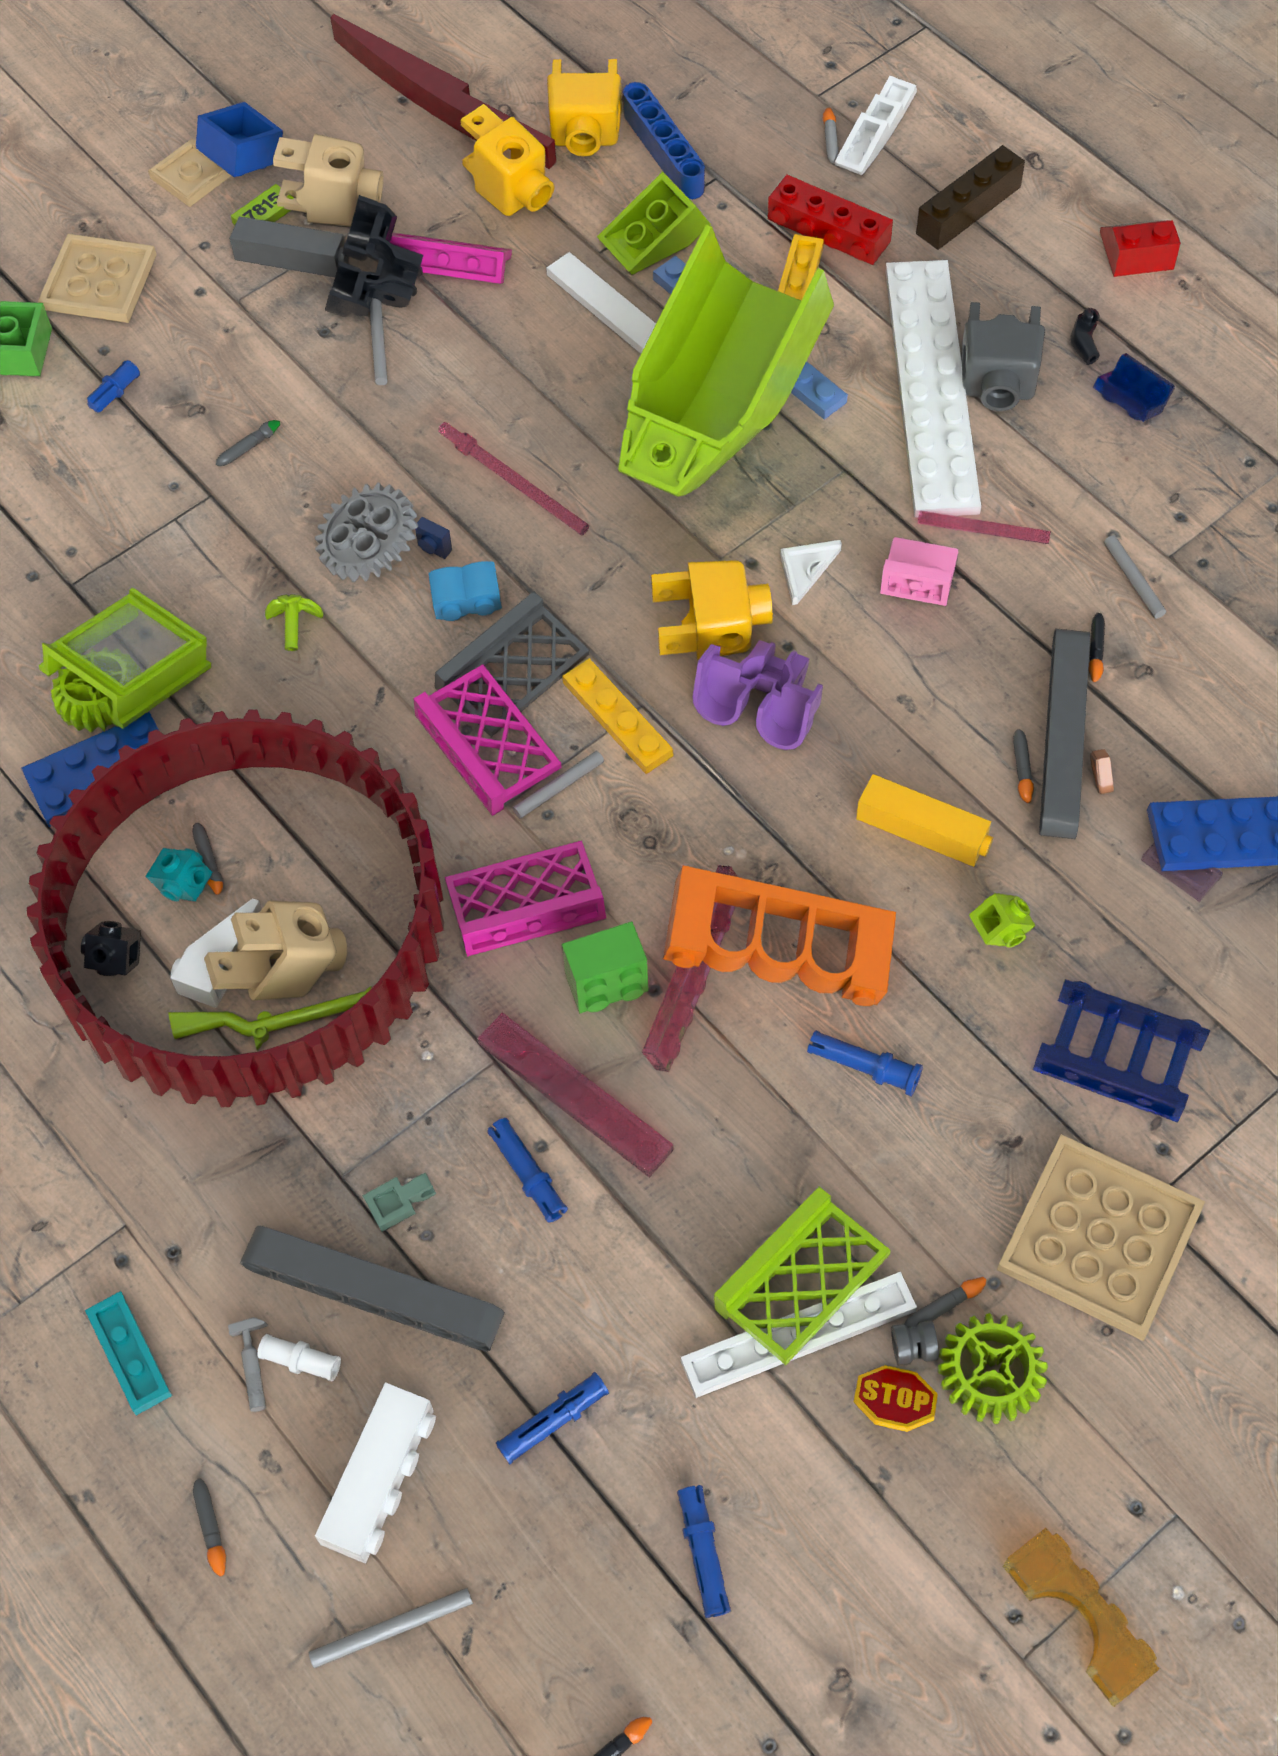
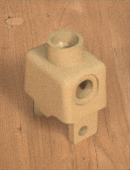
M314 134L312 142L279 137L273 157V166L304 171V183L283 179L277 199V206L284 207L287 210L307 213V222L351 227L359 195L379 203L381 202L383 171L364 168V149L361 144ZM288 195H291V196H293V197H295V198H294V199H289V198H287V196H288Z
M268 901L258 913H234L231 922L238 941L236 952H208L204 957L213 990L248 989L252 1000L293 998L307 995L324 971H339L343 968L347 957V943L343 932L339 928H329L320 904ZM278 959L273 967H271L269 960ZM219 964L224 965L228 971L221 969Z

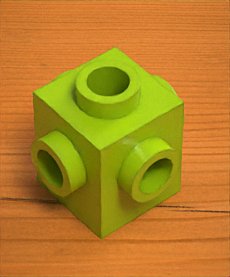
M994 893L969 914L986 945L1014 947L1023 942L1026 938L1025 934L1036 926L1029 915L1030 909L1028 905L1018 896Z

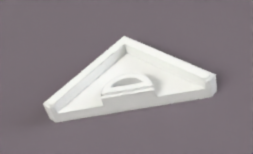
M841 540L780 550L792 605H797L839 554L842 545Z

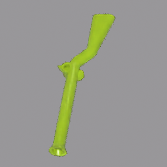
M370 986L363 992L271 1016L267 1011H263L258 1014L257 1020L251 1022L228 1011L168 1012L174 1039L227 1026L244 1036H253L258 1051L262 1044L268 1040V1032L345 1012L353 1007L372 987Z

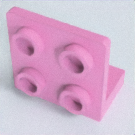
M893 538L889 558L885 560L880 594L946 606L958 549L903 538Z

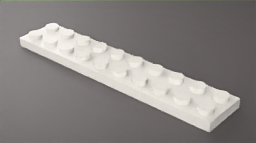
M948 260L886 263L885 273L914 517L980 515L981 501L966 391L962 383V362Z

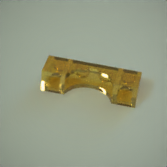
M1045 1528L1006 1559L1003 1568L1029 1601L1040 1598L1059 1599L1071 1604L1084 1616L1093 1636V1654L1085 1672L1110 1704L1115 1707L1160 1669L1155 1664L1157 1657L1143 1639L1139 1638L1136 1640L1127 1629L1128 1621L1122 1611L1113 1603L1108 1605L1098 1593L1100 1587L1093 1575L1085 1568L1080 1570L1070 1558L1072 1552L1064 1539L1057 1533L1052 1535Z

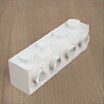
M385 1382L316 1532L315 1537L320 1545L365 1564L370 1553L375 1555L378 1552L385 1531L381 1530L388 1514L394 1515L402 1497V1492L399 1491L404 1476L410 1477L417 1465L419 1453L416 1452L420 1440L422 1437L427 1439L433 1429L436 1416L433 1415L434 1410L430 1400Z

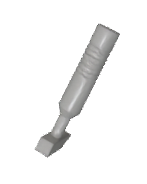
M254 1317L230 1324L228 1329L229 1334L233 1337L243 1335L244 1348L241 1355L249 1407L251 1412H258L264 1410L266 1404L257 1350L252 1346L250 1332L267 1327L268 1324Z

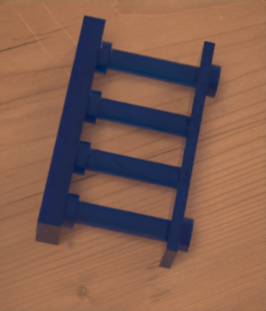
M1065 979L1058 998L1059 1002L1068 1005L1055 1043L1048 1045L1042 1042L1033 1071L1178 1123L1189 1097L1188 1094L1180 1092L1178 1086L1190 1050L1192 1048L1201 1052L1210 1030L1201 1027L1199 1023L1193 1020H1180L1095 990L1085 982H1072ZM1082 1010L1104 1017L1091 1056L1087 1058L1073 1054L1069 1050ZM1118 1023L1140 1030L1127 1070L1124 1071L1107 1066L1105 1063ZM1154 1035L1176 1043L1164 1082L1161 1084L1146 1080L1141 1075Z

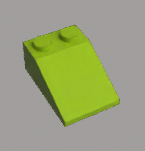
M662 171L597 238L633 275L688 247L701 235L705 225L710 226L711 224L696 205Z

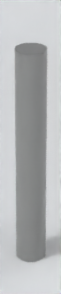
M1109 536L1104 541L1105 546L1154 618L1162 617L1166 613V609L1116 536Z
M596 750L512 807L514 813L521 819L604 762L603 756Z

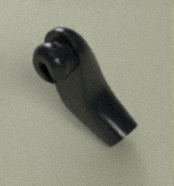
M1087 308L1078 315L1070 336L1072 347L1087 365L1096 362L1100 356L1092 336L1097 326V321L1100 318L1099 312L1094 308Z

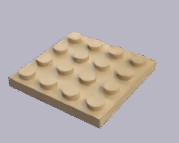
M1061 1134L997 1270L1144 1341L1205 1201Z

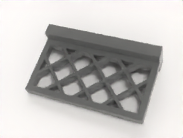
M533 591L435 672L434 688L438 691L482 664L485 666L488 663H503V677L493 678L499 685H503V690L506 694L507 685L527 686V695L521 700L511 699L520 712H522L560 680L564 674L586 658L590 650L543 606V599ZM543 619L552 628V636L532 635V626ZM513 642L528 643L527 656H508V646ZM532 643L552 644L551 657H532ZM556 644L570 645L577 653L571 658H556ZM507 663L527 664V678L507 677ZM531 664L551 665V675L546 679L531 678ZM480 678L473 682V684H479L478 694H482L483 684H486ZM451 698L459 706L461 699ZM466 700L464 711L467 714L482 716V706L485 703ZM501 706L502 716L499 719L506 720L508 711L506 712V708ZM489 725L484 727V731L490 737L502 729L501 727Z

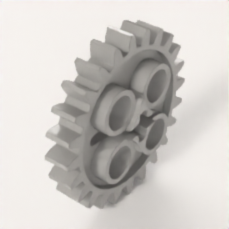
M377 483L373 490L368 484H365L361 493L356 488H353L352 497L348 498L344 494L341 495L343 503L340 505L332 503L331 507L334 512L332 514H323L327 523L320 524L317 527L322 534L315 537V540L320 544L315 549L320 554L319 559L333 575L337 574L342 580L348 576L352 582H355L360 575L364 581H368L371 572L380 577L381 568L385 567L389 571L392 570L391 561L394 559L401 562L402 558L399 553L401 551H410L406 541L416 538L411 530L418 528V524L414 520L417 517V513L413 510V504L401 490L397 489L395 491L390 484L384 488L380 483Z

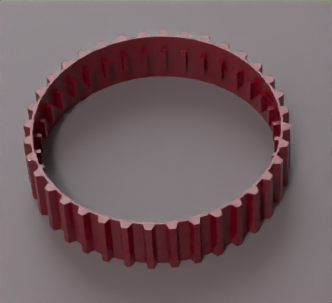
M249 709L244 718L228 719L224 711L214 712L211 722L196 725L190 718H186L180 721L179 730L166 735L157 729L149 732L148 743L136 750L127 745L123 746L118 750L120 760L109 768L97 765L91 771L95 780L86 790L73 789L68 797L72 807L66 815L53 816L50 821V825L55 833L51 843L39 845L36 852L43 866L42 872L33 874L29 878V886L38 902L27 907V916L37 932L30 938L32 948L42 963L39 969L77 1035L82 1041L88 1040L96 1056L104 1064L114 1060L124 1079L133 1082L142 1076L146 1079L154 1094L163 1096L172 1088L181 1092L186 1103L194 1105L203 1095L216 1097L221 1107H231L236 1097L252 1096L256 1105H264L267 1103L270 1093L285 1090L291 1098L301 1096L302 1087L305 1083L312 1082L315 1079L320 1080L325 1085L334 1082V1070L340 1068L345 1063L359 1067L365 1062L362 1051L367 1049L373 1042L386 1045L391 1040L388 1027L392 1025L396 1018L408 1020L412 1015L410 998L413 992H425L429 985L425 965L437 962L440 953L435 934L444 931V919L440 902L444 900L429 827L427 821L421 819L417 799L413 792L404 793L400 774L395 768L382 770L378 752L372 747L360 752L355 748L352 734L343 731L334 737L325 732L323 721L314 719L304 726L294 723L291 713L281 712L273 720L261 719L257 709ZM250 767L287 768L311 772L352 788L365 795L383 810L387 818L391 817L397 824L402 840L408 839L407 845L412 864L420 862V866L413 867L417 890H419V894H414L413 899L416 909L413 921L409 922V932L397 953V957L380 980L353 1007L326 1026L295 1041L259 1052L231 1056H191L159 1050L134 1041L129 1035L125 1033L122 1035L112 1029L103 1016L97 1019L84 995L77 999L74 995L81 993L70 971L66 970V968L71 967V963L65 953L64 941L67 940L65 929L69 906L78 881L91 858L108 836L136 810L162 793L190 780L222 771Z

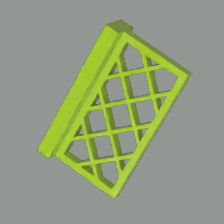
M818 1187L714 1294L715 1310L726 1320L730 1317L783 1364L787 1365L888 1258L891 1250L831 1202V1195L821 1187ZM832 1217L844 1226L845 1237L822 1238L821 1227ZM849 1231L856 1237H850ZM817 1232V1238L810 1239ZM867 1245L876 1254L869 1262L852 1263L850 1246ZM846 1246L847 1263L824 1264L822 1247ZM818 1247L819 1264L796 1265L795 1254L801 1248ZM791 1259V1266H784ZM852 1271H859L857 1275L853 1278ZM848 1272V1284L843 1289L826 1290L824 1273ZM820 1273L821 1290L797 1291L796 1274ZM792 1274L793 1292L769 1293V1281L775 1275ZM765 1286V1293H758ZM834 1298V1299L827 1305L826 1299ZM822 1299V1312L817 1317L799 1318L798 1300ZM794 1300L795 1318L771 1319L770 1301ZM749 1302H766L767 1319L749 1320L740 1311ZM800 1326H807L800 1334ZM795 1327L796 1339L784 1350L772 1339V1328ZM760 1328H767V1334Z

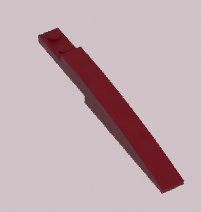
M336 14L330 17L334 40L347 52L409 100L473 140L477 141L461 126V119L481 105L485 104L502 121L510 118L507 114L470 96L468 83ZM518 121L544 146L545 167L550 169L556 163L555 140ZM475 122L474 124L480 125V124H482V123H481V122Z

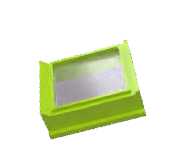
M131 588L128 595L52 644L42 643L43 662L39 664V670L47 676H51L64 666L112 699L113 722L124 729L209 670L211 662L206 660L207 637L135 588Z

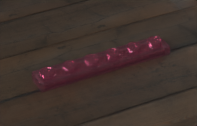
M718 865L716 873L738 877L731 866ZM714 902L710 926L711 935L714 942L720 946L725 933L730 928L731 917L736 907ZM703 961L699 967H676L642 1053L658 1071L669 1072L674 1059L679 1055L681 1041L687 1027L693 1020L694 1009L700 995L705 990L706 979L711 969Z
M503 1012L477 1038L481 1047L650 1178L674 1151V1145Z

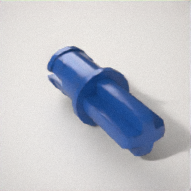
M127 360L110 376H104L102 384L87 397L88 407L98 413L116 397H122L124 389L135 378L140 376L137 366Z

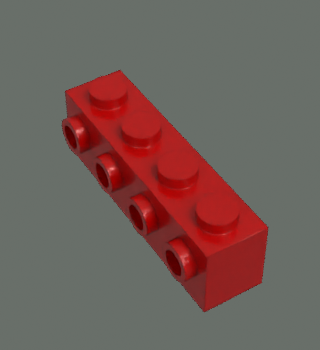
M786 174L768 197V220L798 232L803 236L824 239V244L830 248L837 249L871 265L875 264L891 242L893 219Z

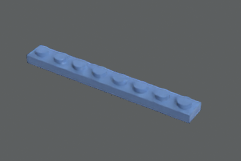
M674 256L653 271V280L671 294L686 263L677 256ZM807 361L791 391L794 396L824 420L845 405L848 397L847 393Z

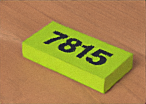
M274 184L231 215L232 223L235 225L239 216L276 222L291 210L277 206L281 187ZM291 195L287 196L289 199H294Z

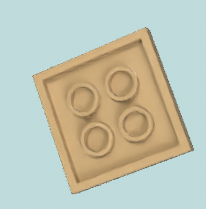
M67 234L38 303H43L46 311L129 323L156 258L155 247Z

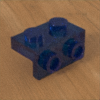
M1125 353L1120 356L1114 370L1098 376L1093 388L1102 393V397L1105 400L1116 403L1127 410V414L1130 417L1144 422L1163 412L1175 386Z

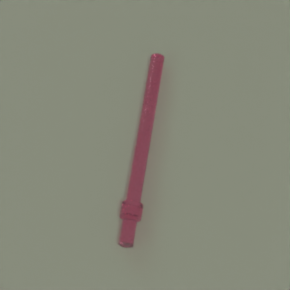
M443 422L440 425L438 432L453 442L458 451L465 456L471 455L580 535H584L588 531V523L477 444V440L466 432H459L447 422Z

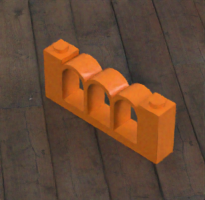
M683 865L675 881L663 960L672 961L674 965L683 968L699 967L703 961L710 968L720 972H733L741 969L748 963L750 969L759 978L771 983H782L798 974L800 980L809 989L816 992L834 993L843 988L842 998L852 1000L856 1005H878L888 989L896 912ZM714 902L751 910L746 949L728 951L714 942L710 927ZM764 913L801 921L795 960L791 962H778L765 953L761 943ZM815 924L850 931L844 972L829 973L822 970L815 963L812 957Z

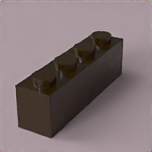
M1004 145L1000 146L919 207L916 234L937 250L942 248L1021 188L1025 160Z

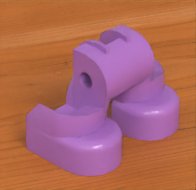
M759 640L749 656L743 659L741 663H737L719 656L721 647L710 644L697 665L693 691V704L697 712L713 724L721 726L731 725L738 720L749 701L750 690L754 688L767 693L758 707L756 727L760 736L768 744L779 749L790 750L800 746L812 727L814 714L821 704L823 685L819 683L814 691L802 687L810 658L799 655L797 651L793 650L785 661L774 656L775 643L771 642L769 644Z

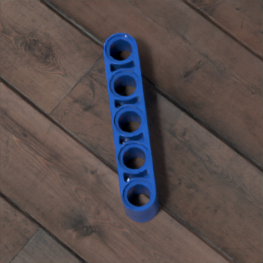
M641 82L629 83L623 89V110L626 121L669 179L689 199L701 197L705 191V165L650 89Z

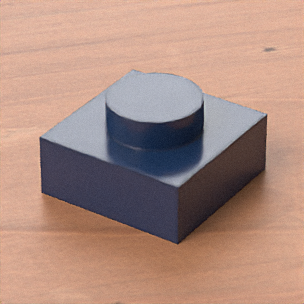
M421 517L417 522L418 528L415 529L418 546L428 554H435L446 559L452 551L450 530Z

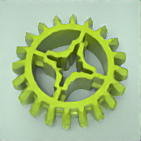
M105 648L101 653H96L92 649L90 655L84 656L85 659L122 685H125L142 673L139 666L136 665L130 656L121 654L119 650L111 653ZM68 668L58 670L59 676L52 680L51 698L57 714H60L68 726L73 725L78 731L86 728L90 733L97 727L101 728L104 732L108 725L114 724L118 727L113 722L112 699Z
M991 1313L985 1315L983 1324L980 1323L976 1316L970 1317L968 1322L969 1328L962 1323H958L955 1327L956 1335L948 1334L944 1342L949 1348H941L939 1352V1358L945 1362L938 1365L937 1372L943 1376H948L942 1380L941 1388L943 1390L955 1389L950 1395L949 1401L954 1404L962 1399L964 1401L961 1410L963 1415H967L971 1407L978 1410L976 1415L978 1422L983 1421L986 1413H991V1420L994 1424L1000 1422L1002 1412H1004L1009 1421L1016 1419V1409L1027 1414L1031 1409L1029 1401L1037 1403L1041 1397L1038 1389L1044 1388L1047 1383V1379L1040 1374L1046 1372L1048 1364L1042 1360H1037L1044 1353L1043 1347H1031L1036 1338L1034 1333H1028L1024 1337L1020 1334L1023 1328L1022 1322H1017L1014 1328L1007 1326L1009 1321L1007 1315L1001 1317L999 1324L994 1323ZM985 1341H996L1006 1346L995 1349L990 1347ZM966 1348L972 1354L971 1360L976 1367L971 1377L967 1380L962 1373L960 1356ZM1017 1357H1019L1024 1369V1383L1020 1388L1013 1382L1015 1377L1009 1369V1366L1012 1365ZM1001 1362H1003L998 1372L996 1370H991L990 1372L986 1371L984 1374H982L984 1372L986 1364L992 1367L995 1364L999 1365ZM990 1387L995 1389L1000 1395L1005 1394V1396H989L978 1390Z

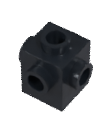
M116 921L100 922L83 936L81 954L84 955V968L97 970V974L102 976H115L118 974L126 976L139 965L141 930L122 927V924Z

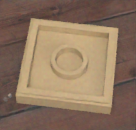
M190 139L148 170L149 176L153 181L189 207L232 176L196 149V141L194 139Z

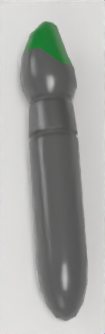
M271 420L263 423L259 430L252 432L219 455L216 459V465L225 466L255 447L264 438H270L281 425L280 421Z

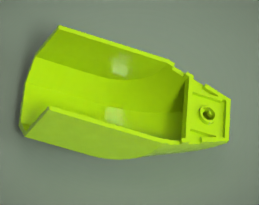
M706 224L633 369L631 399L628 400V419L623 433L618 471L674 496H684L705 483L728 460L768 426L787 401L834 307L824 270L817 268L801 301L753 282L727 263L712 226Z

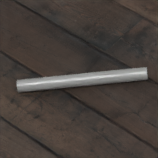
M372 298L369 311L375 383L377 385H386L388 380L382 306L380 300Z
M468 1588L308 1652L313 1668L473 1604Z

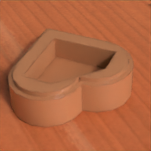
M1105 749L1092 751L1090 753V761L1097 791L1100 794L1111 793L1114 791L1110 756Z

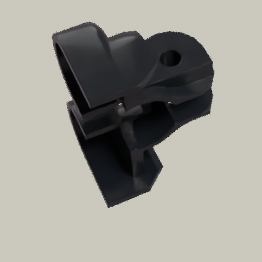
M359 195L342 255L359 261H365L369 257L378 263L376 273L361 271L358 267L339 261L325 311L342 317H348L351 313L360 317L368 316L372 298L378 299L381 303L388 306L402 308L407 307L411 296L417 294L415 282L416 278L423 274L421 262L424 255L390 243L397 216L386 204Z

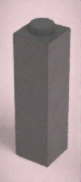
M239 216L229 238L234 259L237 261L329 277L336 276L339 261L347 264L349 262V257L342 255L345 240L344 235L340 233Z

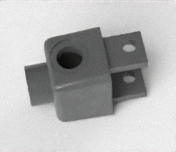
M971 302L961 348L962 383L966 395L981 397L982 404L994 411L1010 410L1018 404L1019 400H1030L1034 397L1045 337V327L1040 325L1041 307L1031 306L1028 323L1019 321L1014 315L998 314L991 320L981 321L979 320L980 303Z

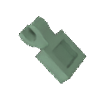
M424 1173L401 1186L398 1178L395 1177L362 1196L380 1230L383 1232L416 1214L412 1203L427 1200L434 1196L436 1192L428 1176Z

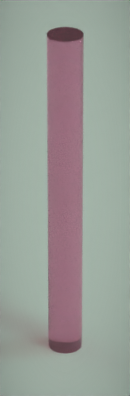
M927 511L919 512L917 523L1049 544L1051 531Z

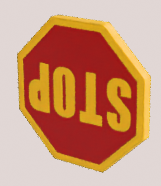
M884 1365L858 1376L853 1402L875 1425L908 1432L934 1421L938 1393L917 1372Z

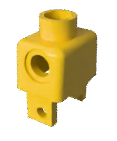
M553 59L552 74L547 77L550 135L555 140V145L566 146L572 154L583 157L593 155L600 149V146L615 145L619 138L622 113L621 77L618 74L617 59H608V73H562V60Z
M485 104L461 119V126L477 140L474 144V152L462 159V165L474 177L475 191L506 216L515 214L523 207L534 212L545 206L554 192V183L545 176L544 146L514 117L502 121ZM475 122H481L482 124L476 125V124H474V123H475ZM511 149V159L503 155L505 150Z
M740 561L688 562V571L651 575L653 602L689 599L690 607L688 614L681 621L682 625L658 628L660 655L696 652L697 660H699L710 644L721 647L719 656L744 653L751 648L752 625L772 624L773 613L769 584L747 585L745 568Z

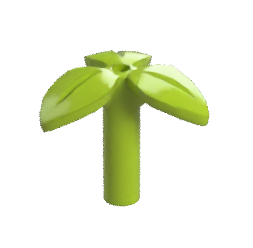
M285 594L277 596V599H273L265 609L266 620L285 612V650L287 651L298 650V615L300 611L303 610L311 615L323 618L321 607L310 599L302 598V595Z

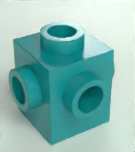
M163 848L145 877L163 896L177 902L182 899L196 902L213 872L203 863V857L192 849L177 850Z

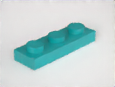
M121 1291L85 1310L127 1401L136 1416L173 1396Z

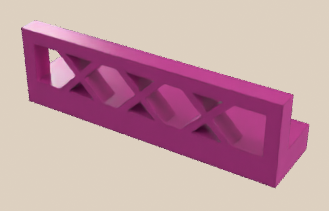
M392 233L390 243L424 255L421 262L423 273L499 284L504 283L505 262L511 259L512 249L402 233Z

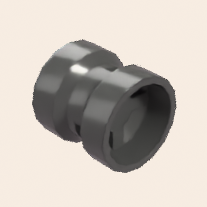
M932 1320L921 1321L915 1327H907L904 1324L891 1326L893 1351L898 1366L911 1364L914 1359H923L925 1362L938 1360V1342Z

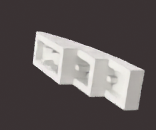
M889 76L880 95L875 94L866 113L861 112L835 160V165L862 175L880 153L904 116L917 92L916 85Z

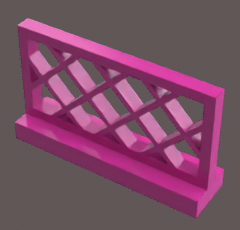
M483 664L429 696L426 692H423L413 698L416 718L492 816L504 809L505 802L561 769V762ZM480 678L488 686L487 695L468 692L469 685ZM447 697L461 699L458 712L443 710L438 703ZM465 701L485 703L482 716L463 713ZM489 705L504 706L508 711L506 720L487 717ZM461 721L480 724L478 736L463 735L459 731ZM485 725L504 728L502 741L482 738ZM509 729L524 731L527 735L526 745L506 742ZM480 746L500 749L497 762L482 760L478 755ZM504 750L524 753L522 765L502 763ZM529 754L543 756L549 763L541 769L526 767ZM500 771L519 774L518 782L505 790L498 781Z
M582 840L445 877L467 957L606 919L604 898L600 886L597 885ZM578 854L580 859L574 869L559 864L563 858ZM535 865L546 868L539 879L525 872L529 867ZM553 872L568 877L561 887L547 882ZM505 874L512 877L504 888L491 883L493 878L498 875ZM575 880L589 885L590 888L576 893L568 891ZM519 881L533 886L526 897L512 891ZM468 883L477 886L470 897L457 893L455 889L457 886ZM541 889L555 895L553 899L542 902L534 900ZM485 890L499 895L492 906L477 901ZM506 899L520 904L518 908L505 912L499 910ZM472 908L485 913L483 918L465 922L464 918Z

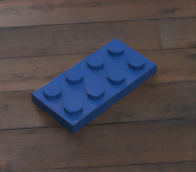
M150 712L145 713L124 729L119 726L112 727L105 732L103 731L21 768L49 827H51L50 821L53 816L66 815L72 807L68 797L73 789L86 790L95 780L91 771L97 765L109 768L120 760L118 750L123 746L127 745L136 750L148 743V733L156 729L159 730Z
M1278 796L1152 802L1147 808L1161 871L1278 865Z

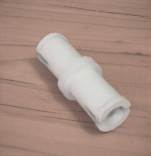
M265 1334L258 1347V1358L287 1366L289 1371L295 1374H300L303 1371L326 1378L329 1381H334L341 1365V1357L311 1349L310 1345L303 1341H299L296 1344Z

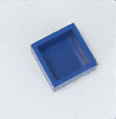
M246 102L198 115L196 149L228 174L237 177L273 165V157L279 137H283V130Z

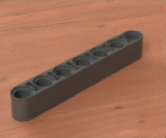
M1057 628L1054 631L1039 835L1076 839L1078 833L1090 651V632Z
M256 1226L240 1261L243 1267L259 1275L481 1351L491 1350L505 1314L501 1308L489 1302L264 1226Z

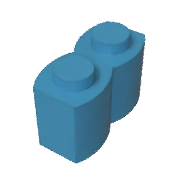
M482 561L463 567H444L428 573L436 619L455 621L467 614L486 616L502 608L494 562Z

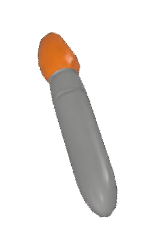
M826 108L822 117L825 124L826 151L829 161L835 163L838 157L836 116L831 108Z

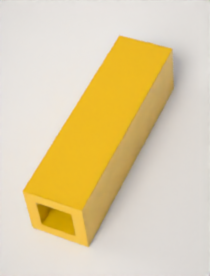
M872 774L858 801L857 820L973 867L980 855L986 857L994 837L989 836L991 821Z

